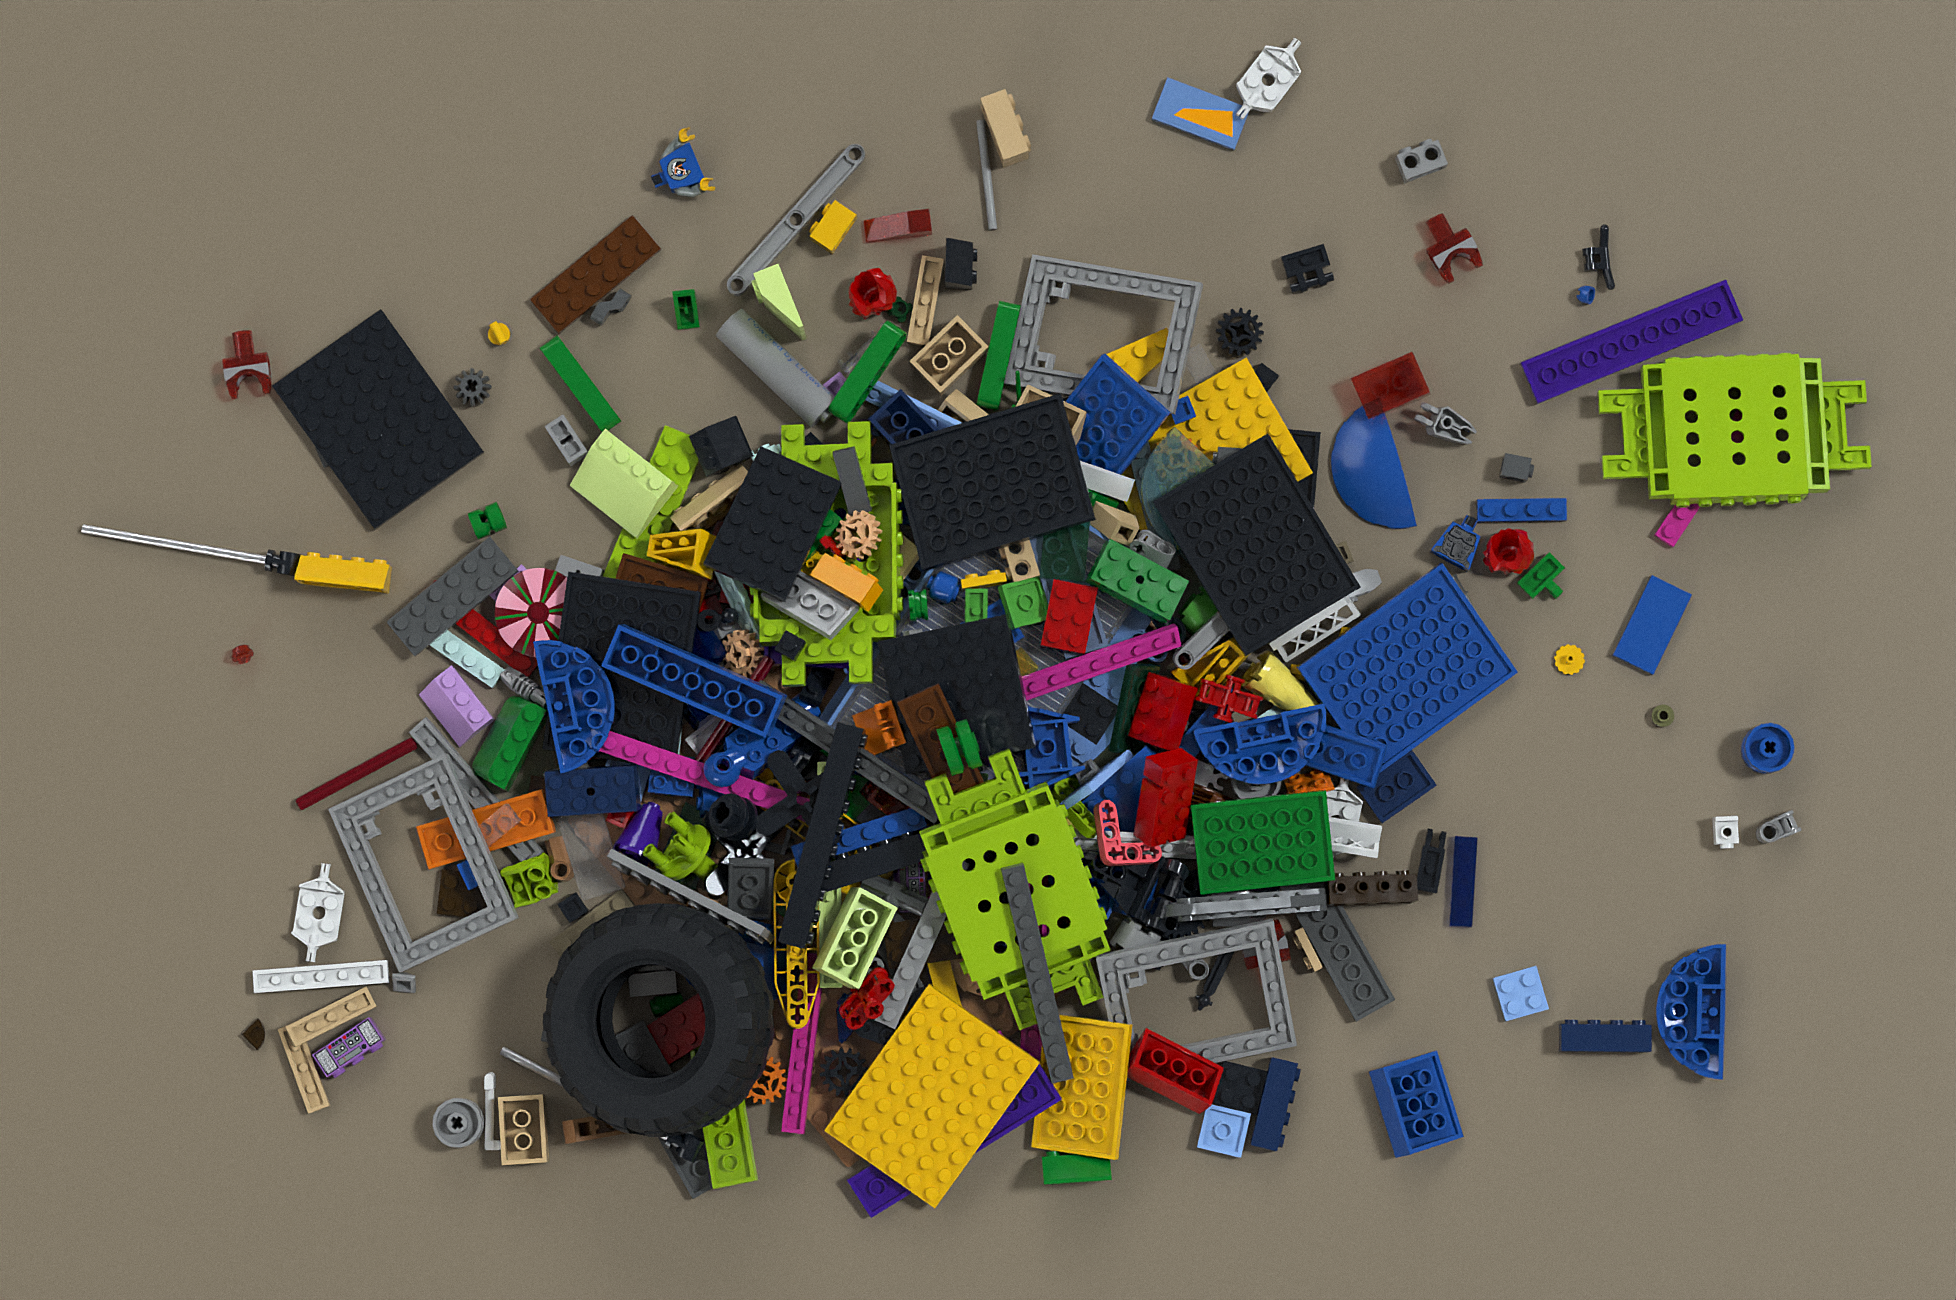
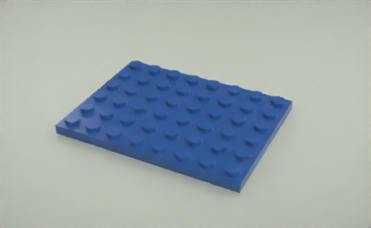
M1443 563L1438 564L1297 667L1322 704L1325 703V709L1340 730L1388 745L1380 772L1518 673Z

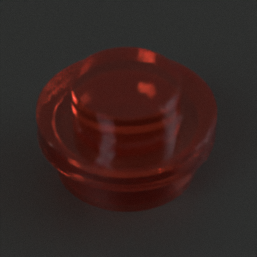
M240 645L232 650L233 655L231 657L234 662L244 664L251 660L254 652L250 649L249 645Z

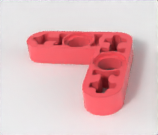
M1103 800L1095 805L1094 819L1101 861L1105 865L1152 864L1161 859L1162 850L1159 845L1150 848L1143 842L1121 843L1117 809L1112 801ZM1102 808L1108 810V814L1102 812ZM1105 827H1108V828L1111 829V831H1112V838H1111V839H1110V838H1107V837L1105 836V834H1104V829H1105ZM1128 848L1135 852L1134 860L1127 856ZM1149 850L1150 852H1153L1154 856L1150 854L1142 856L1143 852ZM1108 852H1110L1111 854H1117L1120 852V856L1113 858L1112 856L1108 855Z

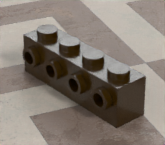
M1409 870L1396 871V875H1388L1387 871L1374 872V875L1366 876V872H1354L1352 876H1344V873H1335V880L1324 881V888H1326L1328 899L1327 907L1407 904L1418 901L1417 875L1409 874Z

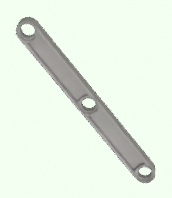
M851 144L731 275L727 281V288L732 295L740 296L752 285L751 281L755 280L753 273L768 268L865 159V151L861 145ZM852 149H859L862 153L861 158L852 160L849 157V152ZM793 214L802 216L803 220L800 225L794 226L790 223V218ZM736 279L741 280L744 284L743 288L740 291L732 290V281Z
M1218 611L1174 653L1173 663L1177 668L1184 670L1191 668L1229 631ZM1182 653H1186L1189 656V662L1185 666L1180 665L1178 662V657Z

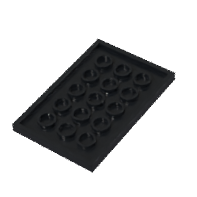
M760 446L703 566L786 602L841 488V482Z

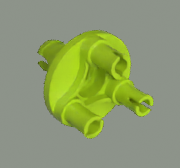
M670 812L664 822L677 832L673 836L674 839H671L664 853L653 844L647 845L643 850V856L651 860L655 867L661 871L662 875L674 881L680 880L692 872L705 882L706 877L717 866L706 855L711 841L710 832L702 825H693L688 821L685 822L675 812Z

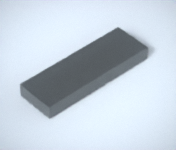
M855 446L833 451L849 515L853 516V511L855 510L858 512L862 510L871 512L872 508Z

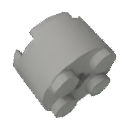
M1127 916L1126 919L1122 920L1110 943L1114 947L1118 944L1122 947L1121 949L1161 942V936L1158 935L1159 932L1153 931L1148 927L1145 929L1138 921Z

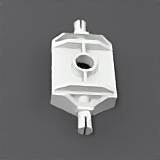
M1293 38L1287 48L1266 45L1241 80L1237 82L1236 87L1243 100V106L1236 113L1238 117L1240 116V119L1243 120L1248 112L1253 109L1261 112H1272L1299 77L1301 70L1294 57V52L1301 45L1299 40L1297 42V39ZM1270 75L1274 79V84L1266 86L1263 84L1262 78Z
M1340 778V783L1335 790L1326 792L1329 817L1337 815L1341 819L1359 822L1363 801L1349 790V780L1345 779L1344 782V778ZM1332 851V852H1333V858H1334L1335 855L1344 853V852Z
M321 863L320 876L317 879L299 885L297 910L291 934L307 945L308 950L305 961L315 962L317 949L337 941L345 891L328 878L330 864ZM321 906L325 909V916L318 920L314 917L313 911L316 907Z

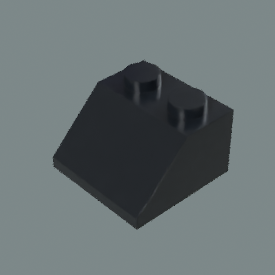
M946 238V289L972 290V284H977V271L973 270V262H977V249H973V242Z
M737 416L705 427L689 436L706 477L722 474L733 466H737L754 456Z

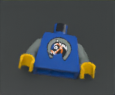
M690 127L679 131V135L670 142L661 155L659 163L663 171L652 175L651 178L655 188L668 183L672 193L693 198L706 191H714L715 187L708 186L709 181L713 180V178H704L690 143H686L695 138V135L687 136V131L690 129Z

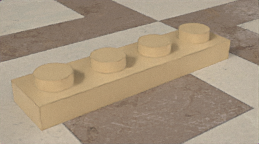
M922 255L907 343L926 346L930 342L944 259Z
M366 986L286 1026L285 1029L294 1047H297L377 1006Z
M285 1027L279 1028V1035L308 1114L331 1106L308 1042L294 1047Z

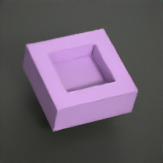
M839 371L824 383L823 386L832 395L836 396L846 378Z

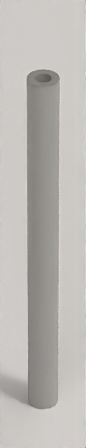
M978 120L976 123L988 230H996L997 222L985 120Z

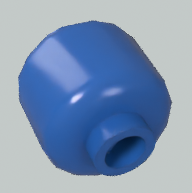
M939 571L936 576L931 575L926 588L930 589L929 596L932 599L948 604L951 600L955 601L961 585L958 584L959 580L957 577Z

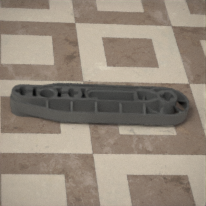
M1326 888L1176 899L1175 903L1165 905L1164 913L1165 917L1177 918L1178 922L1326 911L1328 899Z

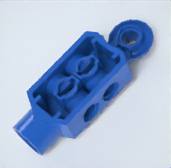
M800 693L791 699L818 718L821 716L819 707L798 699ZM779 719L776 721L771 736L766 738L739 727L725 738L724 752L712 754L705 761L703 767L704 775L711 784L718 787H728L738 780L739 775L753 780L769 768L767 761L772 752L781 750L789 753L796 743H802L804 736ZM725 765L728 770L721 771L717 766Z

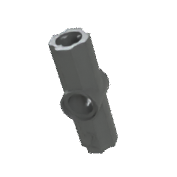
M880 876L863 880L860 887L897 908L901 907L918 916H922L929 900L896 881H889Z

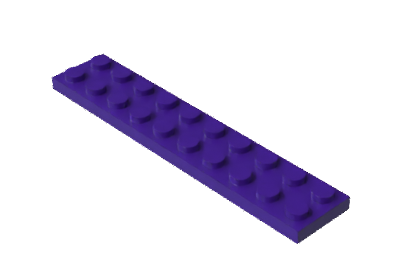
M1723 280L1525 360L1520 365L1536 403L1539 404L1743 321V318L1727 280Z
M1040 1063L975 1153L1062 1100V1097L1051 1083L1050 1078ZM872 1164L847 1179L871 1218L912 1193Z

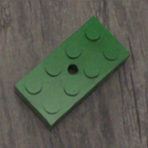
M1112 539L1104 542L1085 580L1086 583L1093 587H1097L1099 590L1163 624L1170 621L1189 582L1187 579ZM1136 577L1140 580V584L1136 582Z

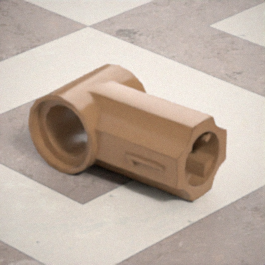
M559 836L546 840L545 844L551 864L552 876L563 882L572 880L575 875V868L571 864L565 837ZM566 865L567 873L565 876L560 877L558 873L559 868Z

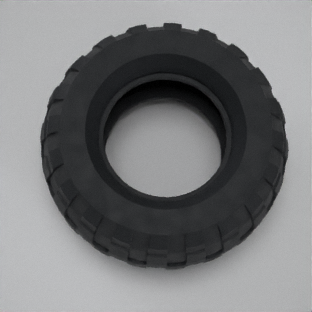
M661 903L644 904L617 910L592 923L563 952L558 961L559 965L556 972L550 978L547 986L546 998L548 999L546 1011L543 1012V1031H546L548 1048L546 1049L552 1066L556 1067L561 1077L560 1082L571 1097L573 1096L582 1105L583 1110L590 1116L604 1121L614 1129L624 1133L648 1137H666L696 1131L711 1125L744 1101L754 1083L761 1077L767 1064L766 1058L774 1038V1026L772 1025L774 1002L772 993L767 987L764 978L765 972L757 957L753 956L746 942L738 933L729 929L712 915L687 906ZM650 964L669 967L687 978L697 990L705 1011V1032L700 1048L686 1066L671 1075L655 1074L633 1063L619 1046L613 1028V1008L618 992L631 975Z

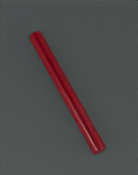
M765 655L749 679L756 682L764 680L775 664V661ZM721 719L694 760L705 763L709 756L715 753L733 726V723Z
M410 737L296 798L298 807L304 810L416 750L418 747L415 740Z

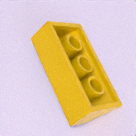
M307 552V556H300L294 578L300 584L389 593L392 566L388 565L386 560L373 559V563L364 562L365 558L351 557V560H342L343 556L331 554L329 558H322L320 553Z

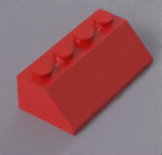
M1145 1028L1129 1054L1127 1077L1201 1114L1212 1105L1224 1067Z

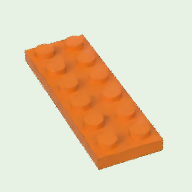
M544 789L472 810L490 851L556 832L552 817H548ZM449 817L416 826L428 869L466 859Z

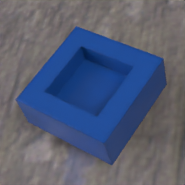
M1188 396L1178 399L1176 413L1171 414L1175 425L1196 417Z

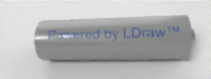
M743 309L738 310L722 325L716 337L811 428L819 421L824 423L832 415L828 412V408L835 396Z

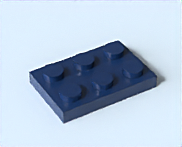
M1411 750L1379 773L1375 788L1360 784L1356 789L1382 824L1437 785L1413 750Z

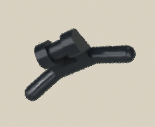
M1603 224L1600 227L1599 247L1582 249L1586 260L1584 271L1602 270L1606 287L1609 290H1613L1615 282L1611 272L1608 248L1609 227ZM1600 255L1601 262L1595 263L1594 256Z

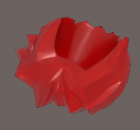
M872 268L855 276L854 282L849 287V298L851 301L848 305L853 307L852 312L855 315H860L864 320L872 314L880 315L882 311L892 309L893 302L897 298V290L891 275L884 274L880 268Z
M1501 529L1498 534L1495 533L1490 537L1486 545L1487 549L1483 551L1485 555L1483 562L1489 567L1491 573L1501 571L1506 575L1509 572L1521 574L1524 569L1530 567L1534 560V544L1528 539L1527 532L1520 529Z

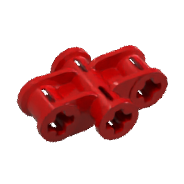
M1226 674L1225 678L1227 681L1224 686L1201 678L1202 685L1199 695L1195 697V700L1218 706L1217 713L1213 715L1214 718L1232 723L1233 719L1231 717L1234 711L1257 719L1258 715L1256 713L1259 703L1263 701L1264 697L1240 691L1241 685L1245 683L1244 679Z
M877 967L870 971L866 978H864L859 990L850 988L852 994L839 1008V1013L842 1018L846 1019L845 1023L849 1029H859L868 1019H876L883 1013L884 1007L882 1002L892 993L895 986L894 982L888 978V973L884 968Z

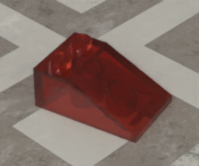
M1413 352L1351 378L1368 419L1409 405L1431 395Z

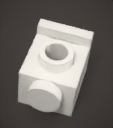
M1738 816L1712 818L1714 845H1720V849L1734 848V844L1739 843ZM1725 828L1731 831L1728 837L1723 834Z

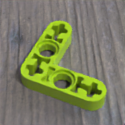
M1075 775L1053 786L1050 791L1054 800H1058L1061 803L1074 791L1070 785L1075 789L1080 786ZM1081 801L1067 809L1068 820L1084 837L1092 839L1097 835L1094 815Z

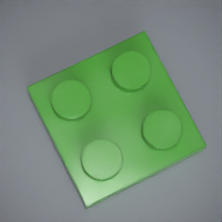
M1040 576L998 587L1005 613L1009 616L1011 630L1046 621L1048 602Z

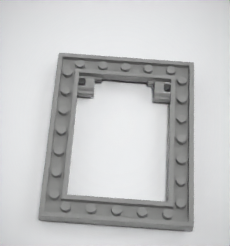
M1032 254L1004 384L1016 387L1015 372L1019 371L1021 388H1026L1028 384L1043 392L1061 393V395L1070 396L1086 376L1053 370L1056 355L1040 352V346L1037 345L1046 303H1049L1050 298L1054 296L1069 300L1072 285L1175 302L1157 387L1141 386L1169 410L1170 414H1175L1203 284L1201 282ZM1057 282L1063 283L1062 288L1056 287ZM1040 361L1046 362L1045 368L1039 367Z
M443 754L328 809L399 973L519 918L448 754ZM435 791L438 792L440 797L437 800L434 799L432 794ZM417 793V796L423 795L426 805L430 810H434L442 805L444 806L487 904V908L412 942L368 840L382 834L380 828H377L374 820H376L375 816L380 814L379 810ZM363 825H366L367 833L364 832Z
M1273 918L1096 956L1108 1021L1132 1024L1126 993H1129L1128 987L1142 986L1147 983L1146 969L1255 947L1270 1027L1181 1046L1214 1063L1297 1046ZM1138 971L1137 977L1130 978L1129 973ZM1133 1025L1130 1052L1138 1041V1034L1134 1033Z

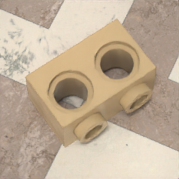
M1030 540L1017 543L1022 549L1018 554H1012L1009 551V546L999 549L1001 559L1006 558L1008 567L1004 568L1008 581L1016 582L1040 576ZM1020 564L1025 565L1028 569L1027 574L1023 576L1018 575L1015 572L1016 566Z

